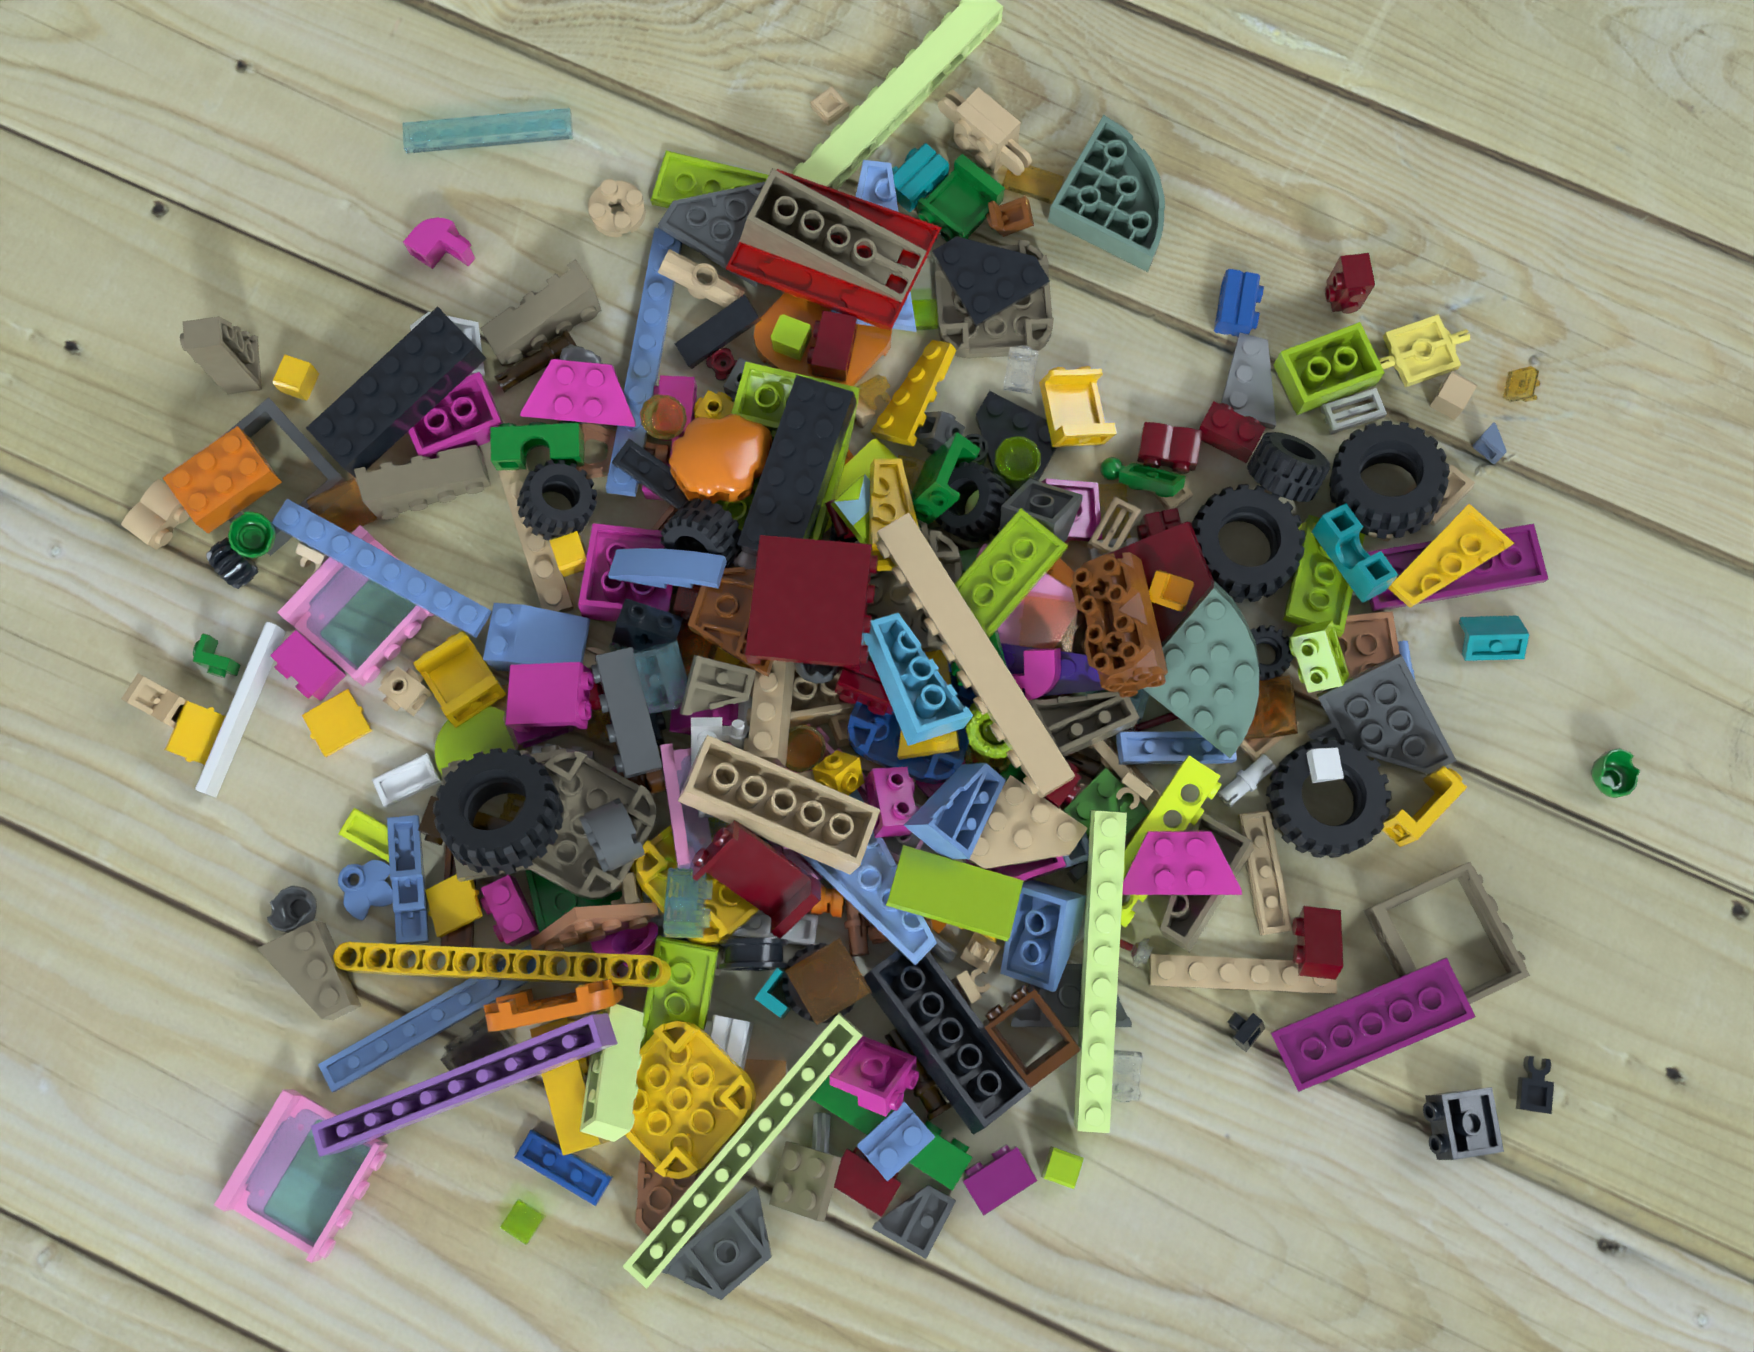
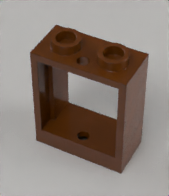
M1033 984L1028 988L1025 985L1019 987L1010 995L1011 1001L1003 1007L998 1004L991 1008L985 1014L987 1019L983 1021L984 1028L1030 1089L1081 1051L1077 1042ZM1033 998L1063 1040L1026 1067L996 1025Z

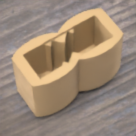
M158 479L146 490L140 502L128 512L121 525L147 545L157 550L170 542L174 528L180 523H184L190 516L168 485Z

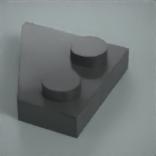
M926 1185L875 1222L872 1229L927 1259L956 1200L936 1188Z

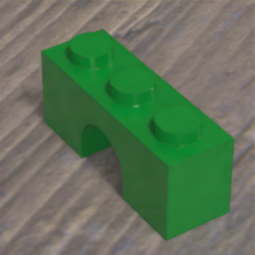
M562 420L558 424H546L537 421L524 426L503 423L499 427H491V462L497 471L526 469L528 453L533 448L539 446L550 449V459L553 460L554 464H557L558 460H565V465L570 466L571 462L576 464L577 467L585 466L584 432L579 423Z

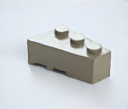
M1119 692L1028 701L1063 757L1135 726L1140 718L1130 697L1122 698Z
M313 920L257 948L321 1019L335 1020L361 1007L346 970L339 969L334 963L333 955L336 946L326 923Z

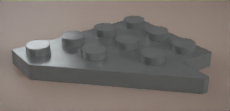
M765 182L674 200L658 223V228L726 269L740 241L746 219ZM731 272L754 287H757L759 284L756 281Z
M1400 653L1347 679L1343 686L1330 688L1317 694L1330 721L1307 731L1310 739L1322 741L1326 737H1335L1336 742L1346 739L1353 742V748L1358 749L1362 746L1368 750L1369 753L1366 756L1426 774H1430L1442 766H1447L1457 761Z

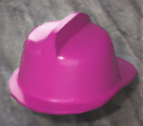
M648 922L647 926L640 929H627L607 935L602 940L591 942L592 950L595 953L653 956L658 926L654 922Z

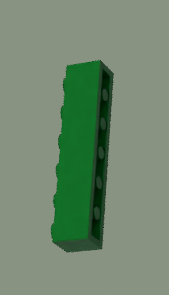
M831 1073L810 1097V1099L866 1135L894 1111L891 1109L885 1117L858 1106V1096L830 1085L829 1076ZM926 1120L924 1125L935 1138L913 1157L909 1163L953 1191L973 1158L967 1154L970 1147L954 1137L951 1142L940 1136L943 1130Z

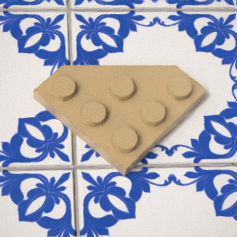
M1010 775L968 860L980 868L993 869L1012 864L1016 865L1041 859L1068 856L1088 828L1045 798H1040L1037 793L1032 795L1026 785Z

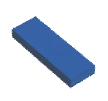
M534 1129L530 1130L514 1157L594 1206H597L613 1176L574 1153L563 1156L559 1144Z

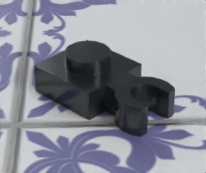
M1525 1056L1523 1066L1528 1073V1077H1518L1516 1109L1552 1114L1554 1082L1545 1081V1075L1551 1070V1060L1547 1058L1542 1059L1541 1068L1537 1070L1533 1065L1534 1056Z

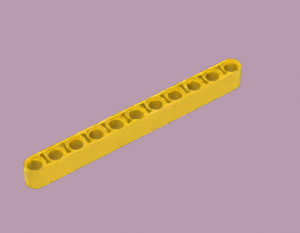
M361 942L342 943L336 948L333 955L334 963L339 969L366 974L587 984L612 979L613 985L661 987L669 981L671 976L669 964L660 958L650 955ZM356 951L357 958L353 964H350V955ZM383 952H385L386 961L382 966H380L379 957ZM415 953V964L409 967L408 959ZM444 954L446 957L445 965L441 969H439L437 962L440 956ZM474 955L476 963L474 968L469 971L467 962ZM504 957L506 960L505 968L498 972L497 962L500 958ZM532 958H535L536 968L532 973L528 974L527 963ZM565 959L567 968L563 974L558 975L557 964ZM596 961L597 971L593 976L589 977L587 966L590 962ZM626 962L628 972L623 978H619L617 969L621 963ZM657 963L659 974L656 978L650 980L647 973L651 965Z

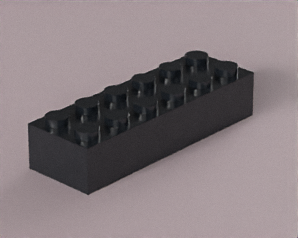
M437 306L309 424L306 429L343 469L356 478L354 469L365 467L367 470L487 358Z
M796 375L737 543L743 552L757 556L760 535L810 539L857 404L854 392Z
M897 950L861 978L862 983L973 1135L986 1128L1032 1091L930 952L914 965L902 952Z

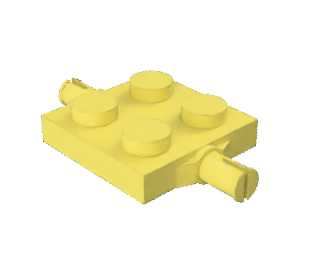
M1438 314L1385 332L1383 339L1389 350V356L1378 360L1383 370L1393 366L1398 371L1404 386L1408 387L1458 370L1461 363L1456 354V345L1470 341V334H1467L1469 332L1467 329L1450 334L1444 327Z

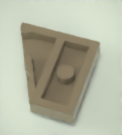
M694 655L680 714L691 715L692 713L707 709L720 708L727 704L748 701L756 670Z

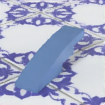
M650 548L617 549L608 577L609 579L665 589L667 584L692 588L693 584L719 588L727 561L725 556L695 551Z
M419 815L387 818L396 944L429 943L421 832L418 831L420 826Z

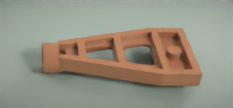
M592 423L580 425L584 432V450L586 441L594 439L605 443L608 446V453L604 461L591 464L584 462L585 466H579L576 469L578 471L585 470L587 472L586 479L608 476L616 431ZM646 442V451L652 455L655 453L656 458L665 464H669L670 445H657Z

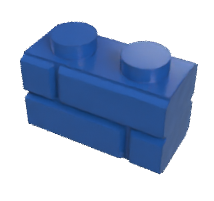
M1234 269L1226 270L1221 284L1214 326L1215 333L1231 334L1238 337L1240 333L1249 335L1251 329L1257 328L1260 312L1255 311L1256 303L1261 302L1264 286L1259 285V274L1243 273L1240 270Z

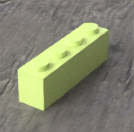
M619 1004L601 1009L596 1013H608L618 1044L590 1055L580 1132L613 1142L630 1132L634 1124L633 1103L638 1092L636 1078L637 1070L642 1060L639 1052L645 1033V1027L643 1026L644 1013Z

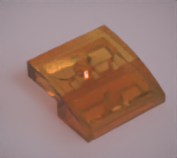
M1290 675L1269 680H1259V697L1255 715L1245 738H1271L1298 734L1293 679Z
M840 938L785 970L816 1025L821 1024L872 993Z

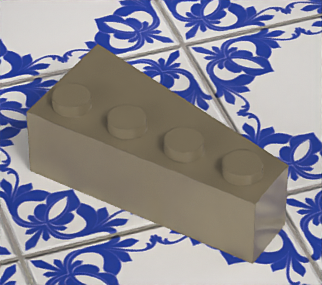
M220 316L183 321V333L180 334L182 349L187 351L194 362L198 363L205 373L212 377L216 385H219L227 394L262 390L259 345L256 335H250L248 331H241L239 326H232L231 322Z
M477 445L441 451L436 454L437 458L434 459L422 455L411 457L408 464L393 465L392 461L381 463L380 470L366 472L365 467L354 469L362 501L379 520H391L397 518L400 515L399 513L409 510L421 511L426 509L429 504L436 502H451L456 499V496L462 494H477L482 492L484 488L491 486L483 455Z
M1203 813L1192 831L1212 832L1236 878L1253 851L1252 840ZM1171 895L1160 928L1162 936L1190 953L1225 895Z

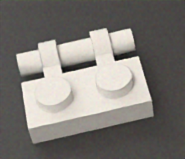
M722 717L691 718V767L707 735L721 741H729L732 746L744 750V740L747 737L744 722L737 719L732 722V726H722Z

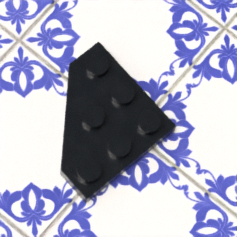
M955 237L932 251L934 259L975 327L1050 283L1036 256L961 237Z
M989 390L976 413L975 419L981 435L988 443L987 456L990 466H992L993 472L1006 480L1005 484L1010 486L1012 491L1008 495L1012 496L1029 479L1040 480L1058 447H1052L1046 419Z

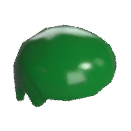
M246 511L234 519L230 524L228 533L231 548L242 557L258 558L268 553L274 546L276 538L273 523L263 514Z
M1621 748L1610 750L1602 754L1593 763L1591 770L1592 779L1601 793L1608 797L1619 798L1630 795L1637 787L1640 770L1633 765L1632 758L1634 755L1631 752Z

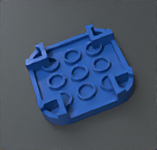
M949 664L951 685L958 693L956 697L964 708L967 706L970 709L971 704L974 703L973 699L977 696L971 687L966 689L964 686L958 685L957 678L953 676L951 664ZM856 702L847 727L849 744L857 754L886 768L907 767L909 777L929 784L946 782L963 764L970 746L965 726L963 729L957 730L959 751L899 760L897 756L901 728L894 711L892 715L888 713L878 715L871 712L867 705Z

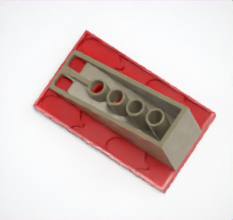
M772 168L746 219L740 241L726 270L765 286L767 284L798 298L807 299L841 314L856 316L861 321L891 331L942 227Z

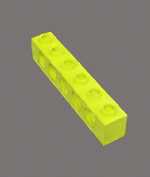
M1187 755L1126 846L1123 881L1147 831H1184L1189 823L1195 825L1204 812L1201 805L1207 797L1212 800L1222 785L1218 782L1221 777L1219 774L1190 755ZM1187 784L1197 786L1199 790L1198 797L1193 801L1184 800L1181 797L1183 786ZM1169 810H1176L1181 814V822L1175 827L1167 826L1163 821L1164 814ZM1130 895L1128 901L1122 903L1121 925L1126 928L1136 912L1131 909L1137 900L1144 902L1148 895Z

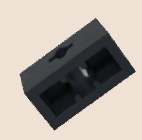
M626 598L617 619L612 642L670 661L684 617Z

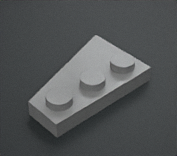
M1240 333L1237 338L1221 403L1228 404L1235 412L1243 416L1256 418L1266 428L1275 429L1276 417L1268 340Z

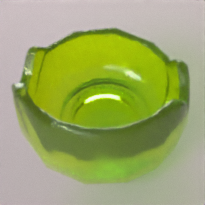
M1015 436L1002 441L996 450L995 464L1000 474L1012 481L1029 479L1035 475V472L1040 467L1041 453L1036 443L1026 437Z

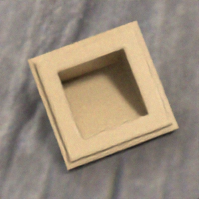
M858 399L854 423L863 429L875 416V412Z

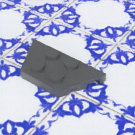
M1066 964L1058 987L1054 992L1034 986L1065 1027H1079L1082 964ZM1117 995L1115 1027H1132V1022ZM1033 998L1016 1010L1011 1020V1027H1054Z
M754 1186L684 1245L662 1270V1273L672 1275L684 1281V1283L694 1288H699L707 1292V1294L722 1300L772 1257L758 1188Z

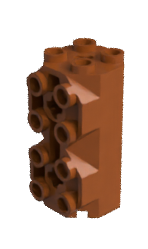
M1130 552L1122 553V559H1116L1114 553L1104 554L1083 563L1073 575L1074 582L1071 586L1076 609L1085 613L1088 629L1084 646L1088 664L1098 670L1101 687L1112 693L1119 692L1122 698L1134 696L1138 693V690L1146 687L1164 685L1166 682L1165 675L1168 673L1142 561Z

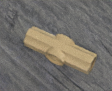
M671 249L668 250L658 270L659 274L686 287L693 297L698 299L707 298L724 308L743 296L747 290L718 275L712 265L707 263L697 264ZM697 278L704 279L707 284L699 282Z

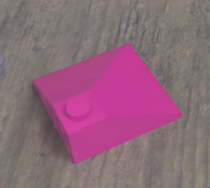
M592 524L578 602L582 617L593 620L617 621L626 598L669 612L673 585L667 584L665 589L609 579L608 577L617 549H663L665 546L661 544V531Z

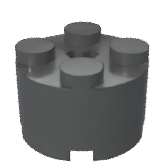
M620 798L586 812L584 816L579 817L585 835L593 847L603 872L612 871L645 855L641 842H638L636 839L637 832Z

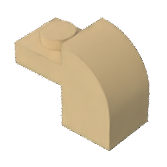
M139 673L121 698L123 701L172 728L175 727L185 702L188 701Z

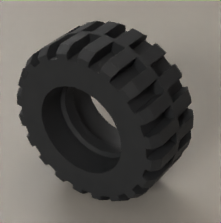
M1391 420L1382 421V424L1376 426L1373 422L1365 425L1363 432L1360 429L1352 432L1349 440H1344L1339 446V451L1335 454L1330 476V498L1332 503H1336L1335 509L1347 503L1363 525L1360 533L1367 536L1369 532L1376 533L1377 538L1386 539L1388 534H1393V538L1404 537L1405 531L1413 534L1421 529V525H1428L1433 520L1434 514L1438 513L1449 483L1448 476L1450 470L1449 464L1445 462L1447 456L1442 448L1437 449L1438 441L1433 436L1427 438L1424 435L1425 430L1419 427L1412 429L1408 427L1409 423L1401 421L1400 425L1392 424ZM1376 464H1394L1409 472L1415 480L1417 487L1405 495L1384 496L1368 488L1360 474L1366 468Z
M1239 484L1236 490L1229 486L1223 488L1219 495L1214 493L1200 507L1191 523L1213 580L1226 593L1232 596L1236 603H1242L1246 598H1248L1250 603L1256 602L1262 596L1268 598L1275 594L1295 573L1305 550L1301 546L1305 541V531L1298 529L1302 521L1299 515H1292L1291 511L1294 507L1289 501L1285 504L1279 500L1280 495L1264 492L1265 488L1256 485L1253 490L1249 489L1248 484ZM1238 521L1256 526L1268 539L1271 551L1269 559L1263 565L1255 567L1242 566L1233 562L1224 554L1218 540L1220 529L1227 523Z
M1326 737L1322 741L1314 739L1302 746L1300 745L1278 763L1279 766L1270 776L1272 782L1267 786L1266 796L1270 797V802L1266 806L1269 813H1273L1275 820L1272 821L1274 829L1280 828L1284 833L1281 838L1287 844L1290 842L1296 844L1295 850L1301 853L1311 852L1312 857L1318 858L1329 856L1330 858L1340 857L1367 845L1384 828L1382 822L1389 817L1391 810L1389 807H1386L1387 803L1392 800L1391 791L1385 790V784L1389 783L1387 774L1380 775L1377 769L1381 766L1376 758L1371 761L1366 757L1369 751L1361 746L1355 749L1352 747V741L1343 739L1341 742H1336L1335 737ZM1338 748L1344 776L1343 780L1349 786L1354 801L1352 815L1343 824L1337 826L1325 825L1313 818L1304 805L1302 786L1305 779L1310 775L1306 753L1311 749Z
M501 748L490 749V753L484 754L483 751L473 754V759L469 761L464 759L458 763L457 766L459 768L455 772L450 771L444 778L446 781L445 786L440 785L437 790L436 796L439 800L435 801L433 805V813L436 816L434 819L436 829L455 858L463 866L468 865L470 870L481 873L485 870L487 875L497 876L499 871H504L508 875L516 873V868L520 866L526 869L533 865L532 860L537 856L541 859L548 853L546 847L548 844L554 845L558 838L555 830L562 828L563 818L561 813L564 811L559 797L560 794L546 768L541 763H537L535 758L527 753L521 755L519 750L507 749V752H503ZM507 793L519 794L525 797V803L521 812L506 826L495 830H480L473 827L478 810L491 798Z

